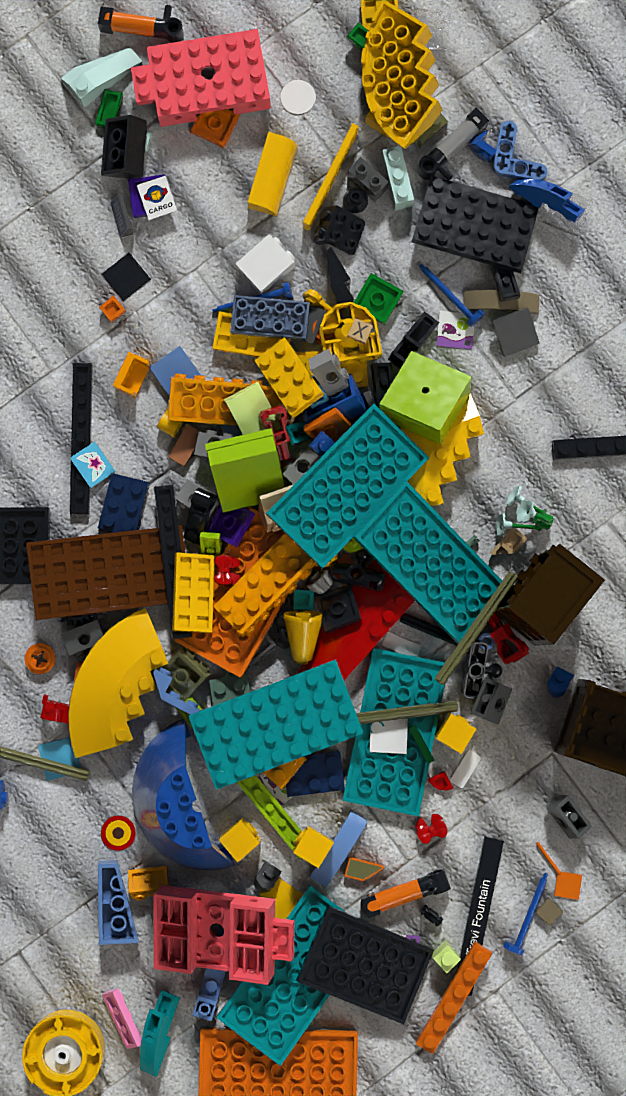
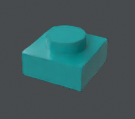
M294 590L293 609L313 610L314 591Z

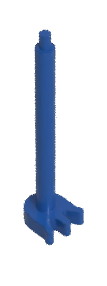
M423 264L419 265L422 272L469 319L467 324L470 327H473L484 317V313L480 309L473 315L428 267H425Z
M289 282L283 283L284 288L252 296L274 298L286 294L288 300L294 299ZM233 302L217 306L212 311L214 313L233 309Z
M544 873L543 878L541 877L515 944L513 945L505 941L503 945L504 948L523 956L525 951L521 946L546 885L547 873Z

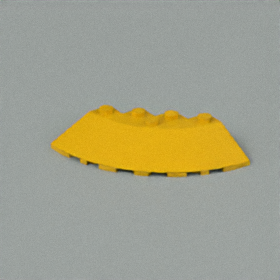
M382 0L372 18L369 32L367 31L365 36L366 41L361 57L362 85L369 109L377 123L396 144L406 149L433 125L443 111L439 101L432 97L439 86L435 75L429 72L436 59L432 51L425 47L432 34L428 25L388 1Z
M471 393L441 445L400 427L429 457L407 482L431 507L444 503L439 485L457 481L453 463L471 457L467 440L484 435L480 415Z
M146 608L128 615L115 626H112L91 648L77 673L78 675L70 695L68 715L70 741L75 758L110 749L133 740L127 721L145 714L138 696L156 689L150 671L168 664Z

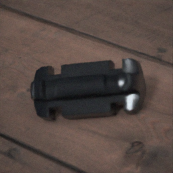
M427 905L421 908L420 914H424V917L431 923H435V926L438 927L442 923V916L439 917V914L433 909L428 908Z

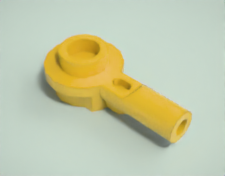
M308 289L302 295L304 302H310V306H318L326 310V313L333 308L313 289Z

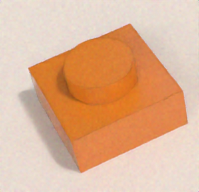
M114 295L99 307L111 323L126 312Z

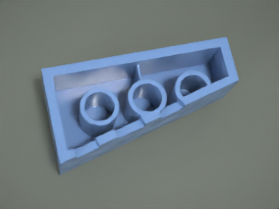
M118 860L98 861L99 945L139 943Z

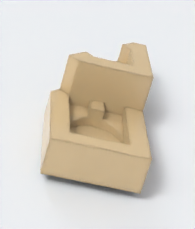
M511 528L490 553L492 555L515 553L528 538L516 528Z

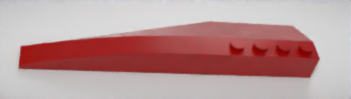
M374 559L367 568L379 573L382 571L386 575L384 589L382 591H374L352 586L362 620L328 634L324 631L322 625L311 661H308V664L301 665L298 673L336 659L343 680H345L415 600ZM370 581V586L377 588V583Z

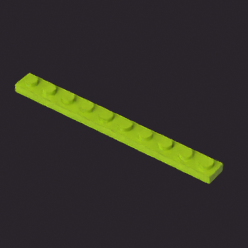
M192 696L188 698L189 700L197 703ZM176 708L177 711L181 714V716L193 729L188 716L190 714L179 708ZM254 775L236 782L292 850L301 829L259 777Z

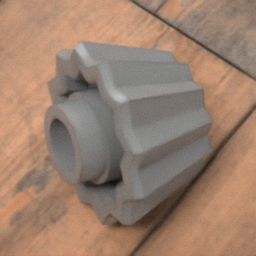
M324 568L319 572L318 570L313 572L309 577L310 580L307 582L306 587L318 594H323L333 583L328 570Z

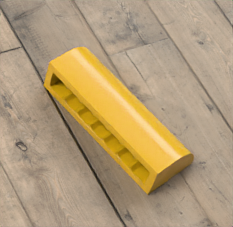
M268 132L248 198V209L277 216L298 147L291 139Z

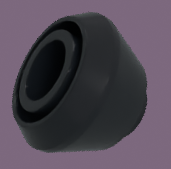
M350 189L343 196V205L350 213H361L368 205V196L361 189Z

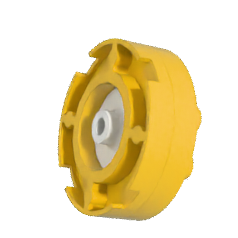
M70 1009L51 1012L38 1021L25 1040L22 1051L24 1071L29 1081L44 1090L43 1093L47 1095H76L85 1090L100 1071L105 1057V1041L99 1026L86 1014Z

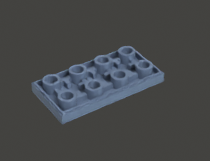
M234 295L230 334L279 339L285 337L290 340L306 341L310 302Z

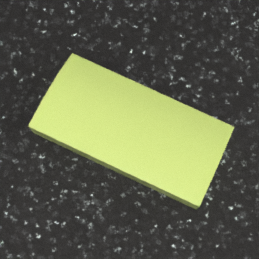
M258 381L224 399L242 435L266 430L259 420V413L262 410L271 408V405ZM275 414L269 415V418H266V421H271L273 431L280 429L279 421L274 418ZM286 442L288 450H292L290 442Z

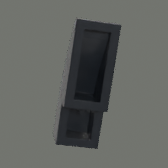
M331 247L328 249L327 267L329 283L335 302L337 304L354 303V298L346 287L350 285L351 279Z
M424 311L404 335L401 342L391 352L388 360L401 369L410 352L417 353L440 322Z

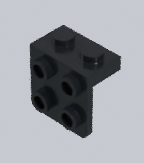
M338 205L325 207L320 216L319 226L314 232L313 242L318 245L330 244L348 255H354L365 227V221Z

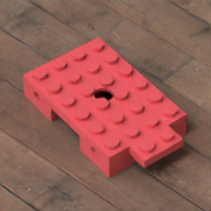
M258 29L147 47L149 65L131 67L137 106L156 103L160 127L197 121L196 114L233 108L234 114H242L271 109ZM207 67L213 68L216 72L213 78L209 80L201 76L202 70Z
M161 885L153 894L154 969L192 974L196 967L229 971V980L268 985L274 975L275 959L292 961L294 959L295 920L275 918V899ZM214 923L220 924L224 929V935L220 937L215 936V933L210 930L211 925Z

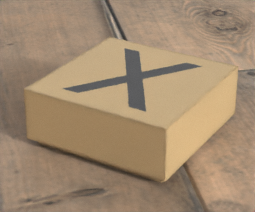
M355 318L347 337L366 344L373 325Z

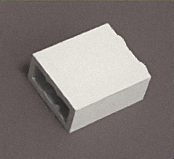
M270 234L235 264L236 269L259 294L266 293L295 267V258L288 250L285 252L281 247L282 243L277 237L273 238Z

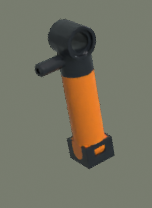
M165 5L163 19L115 12L114 8L100 7L98 27L101 33L113 34L115 31L167 39L171 43L180 42L184 37L181 21L178 18L171 17V5ZM173 28L178 29L176 32H170Z
M440 869L392 888L363 895L361 899L367 917L371 918L380 915L383 911L423 897L444 893L450 890L451 887L445 869Z

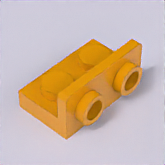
M167 866L128 870L129 894L134 900H145L146 897H152L161 885L169 886Z

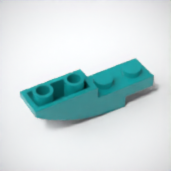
M164 990L160 992L155 1009H149L140 1047V1070L154 1077H157L170 1042L171 1037L167 1036L180 1000L179 996Z

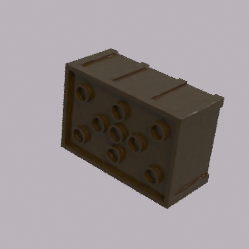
M561 544L557 546L552 545L549 550L540 552L538 555L535 553L529 560L531 565L526 571L522 569L517 575L519 580L512 586L495 611L500 619L508 623L510 627L534 646L554 645L605 581L604 578Z
M578 679L554 752L626 777V692L602 687L591 680Z

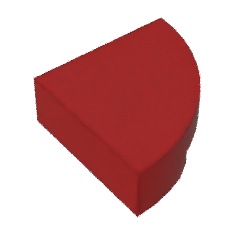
M445 771L427 779L436 789L445 791L453 789Z

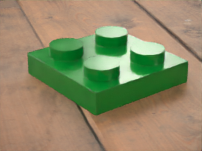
M370 273L354 303L366 307L376 318V321L385 325L404 291Z

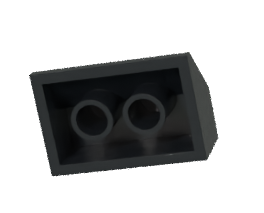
M133 115L105 119L101 166L102 176L126 179L143 177L147 120Z

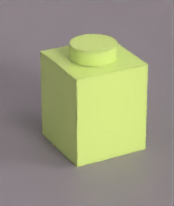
M446 940L432 954L433 959L446 973L461 960L459 954Z

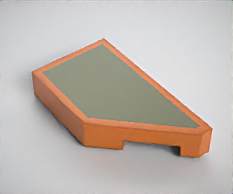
M349 856L344 876L365 881L383 870L384 865Z

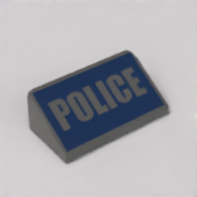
M119 193L111 201V207L119 236L125 237L133 235L134 232L125 199Z

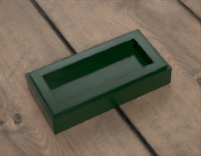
M414 725L409 727L408 730L426 763L433 762L434 758L417 727Z

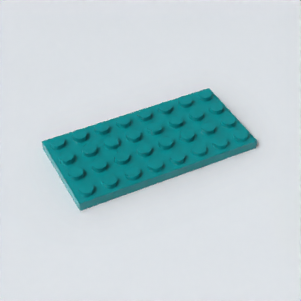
M373 404L271 507L266 515L323 569L404 481H408L429 457L390 418Z
M404 481L353 536L457 644H459L502 582L501 578L407 481Z
M373 648L360 712L441 702L445 684L441 685L436 682L435 677L445 662ZM439 714L408 718V728L413 725L416 726L429 751L432 752ZM373 723L360 724L363 734L355 736L342 801L419 817L429 764L423 758L409 730L407 729V754L370 752V732L373 733L371 730Z
M336 659L188 715L216 790L363 734Z
M309 885L286 918L288 920H295L294 959L292 961L275 959L274 975L268 985L241 981L216 1016L217 1019L280 1066L330 996L296 981L325 909L329 905L346 912L311 885Z

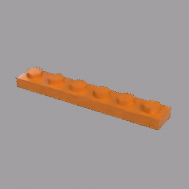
M477 942L473 943L418 1036L416 1045L432 1054L435 1052L492 955L491 950Z

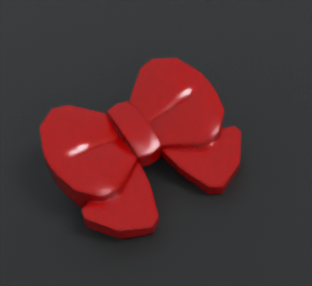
M227 555L216 557L214 564L219 568V573L214 578L216 584L225 586L232 583V585H235L240 579V575L230 573L229 571L240 566L239 560L235 556H232V558Z
M439 814L431 815L432 826L428 827L422 818L416 822L415 828L422 844H429L430 840L436 836L440 838L447 836V826L443 821V817Z

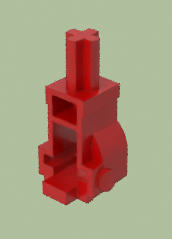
M278 405L260 411L259 420L265 429L272 428L271 421H266L269 415L281 414V417H279L281 421L280 429L273 431L279 460L290 458L286 443L290 441L285 428L287 423L286 408Z
M494 612L488 621L494 631L490 636L498 645L497 652L504 664L515 663L528 655V650L530 649L525 641L515 636L508 623L502 624ZM506 638L514 642L519 651L511 656L509 655L511 649L504 640Z
M44 694L40 718L69 724L70 704L48 700L49 695Z

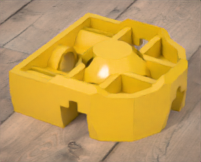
M348 302L336 304L324 314L319 328L322 350L329 349L332 353L333 349V354H336L339 358L340 366L377 360L382 357L376 318L366 307ZM349 308L350 318L341 320L339 309ZM355 318L374 326V332L370 333L366 344L347 337ZM335 334V339L324 340V335ZM359 347L360 352L355 351L347 354L344 353V351H352Z

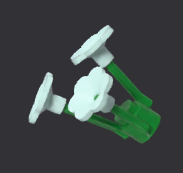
M515 486L508 496L506 505H512L514 501L518 502L520 506L516 510L517 521L527 523L530 518H533L535 525L514 524L506 521L505 514L501 513L498 514L496 522L497 536H503L504 530L511 528L535 529L541 531L543 528L548 530L553 524V516L534 506L533 501L524 500L525 498L519 495L522 486Z

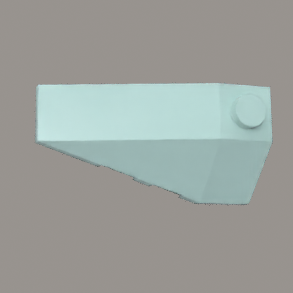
M130 47L79 65L64 75L61 80L85 108L102 95L104 89L108 90L129 74L131 67L139 66L143 62Z

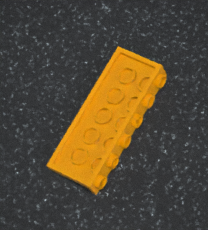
M175 373L174 377L170 376L167 420L238 426L224 399L257 381L271 407L280 405L281 400L271 385H263L262 381L259 380L243 383V379L232 378V382L224 381L223 377H213V380H206L205 376L194 375V378H186V374Z
M284 534L213 607L241 636H249L256 629L255 625L259 621L263 622L270 615L268 612L273 607L277 608L283 602L282 598L287 593L291 594L297 588L296 584L299 580H305L311 573L309 570L314 565L316 567L318 565L289 536Z

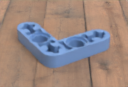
M505 121L499 130L493 172L498 176L513 179L530 178L544 180L547 175V168L543 164L512 158L517 126L512 121ZM510 127L509 137L505 139L506 128ZM506 144L509 146L510 151L503 153L500 150V146ZM501 158H505L503 170H500L498 166ZM521 165L524 167L525 172L518 174L515 171V167ZM529 167H530V168H531V170H530V175L528 176L527 173H528ZM537 169L540 170V177H537L536 173H534Z

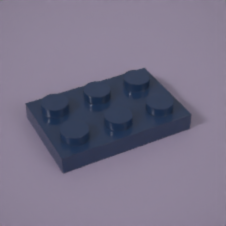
M111 473L98 529L113 533L138 530L149 482Z
M340 751L306 755L307 759L286 784L287 797L345 790Z

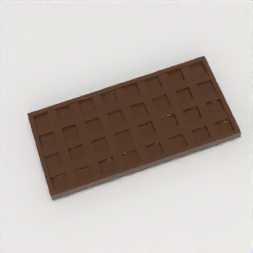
M178 525L181 552L185 553L182 525ZM159 528L26 543L36 621L168 604Z

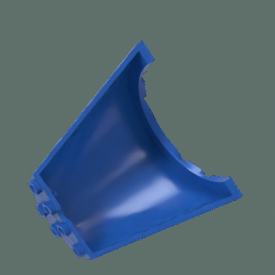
M181 719L158 733L145 748L139 759L132 785L133 808L137 821L149 842L161 854L175 863L198 870H219L233 867L235 864L232 855L226 848L218 849L211 843L201 812H196L192 807L193 802L197 799L186 769V738L191 737L186 720Z

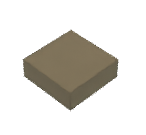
M549 897L535 910L549 926L563 913Z

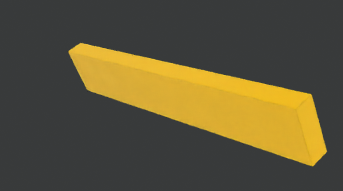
M352 123L303 221V228L308 231L311 229L358 135L359 127Z

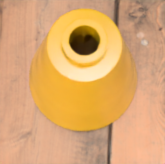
M298 610L287 611L284 613V621L292 658L294 661H297V664H308V661H311L313 658L322 615L320 612L313 610H304V612L299 613Z

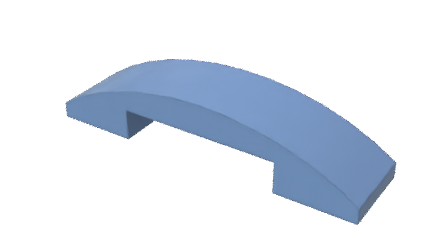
M350 811L333 839L334 844L319 869L315 867L309 877L326 888L368 821L355 812Z

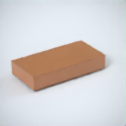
M187 424L168 458L185 467L195 451L200 431Z

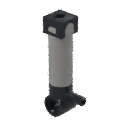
M477 107L436 148L420 159L418 175L422 179L429 180L431 176H435L437 171L448 181L453 178V174L444 165L488 126L489 120ZM430 165L432 169L425 170L423 166Z

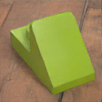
M201 532V554L214 555L215 560L217 556L222 555L223 541L220 540V533Z

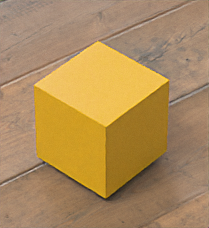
M448 713L434 738L462 754L476 728L471 726V722L462 716Z
M243 817L218 839L237 862L261 842L257 830L250 822H246Z
M307 825L305 830H301L297 836L292 851L319 869L334 841Z

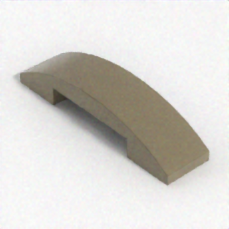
M498 290L464 291L463 304L469 311H478L479 309L481 311H518L528 307L530 314H539L540 295L519 291L521 295L519 299L501 302Z

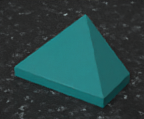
M305 421L285 426L292 445L312 439L304 431Z

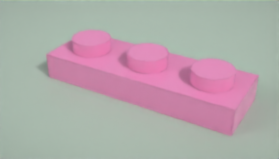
M119 988L102 994L126 1049L141 1045L140 1032L134 1024L132 1014L128 1010Z

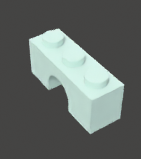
M401 146L382 150L381 159L385 175H388L394 211L413 207L414 197Z

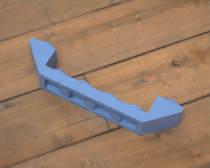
M162 667L160 670H154V677L162 700L190 715L201 711V709L197 708V703L189 699L187 702L181 700V695L172 690L170 693L166 692L173 680V677L170 676V671Z
M220 924L216 934L218 937L224 935V929ZM206 968L192 1016L212 1021L226 971Z

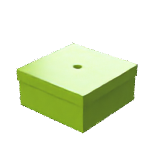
M411 351L379 404L380 409L397 426L441 445L471 393L472 376Z
M272 428L205 444L223 512L259 504V496L285 488Z

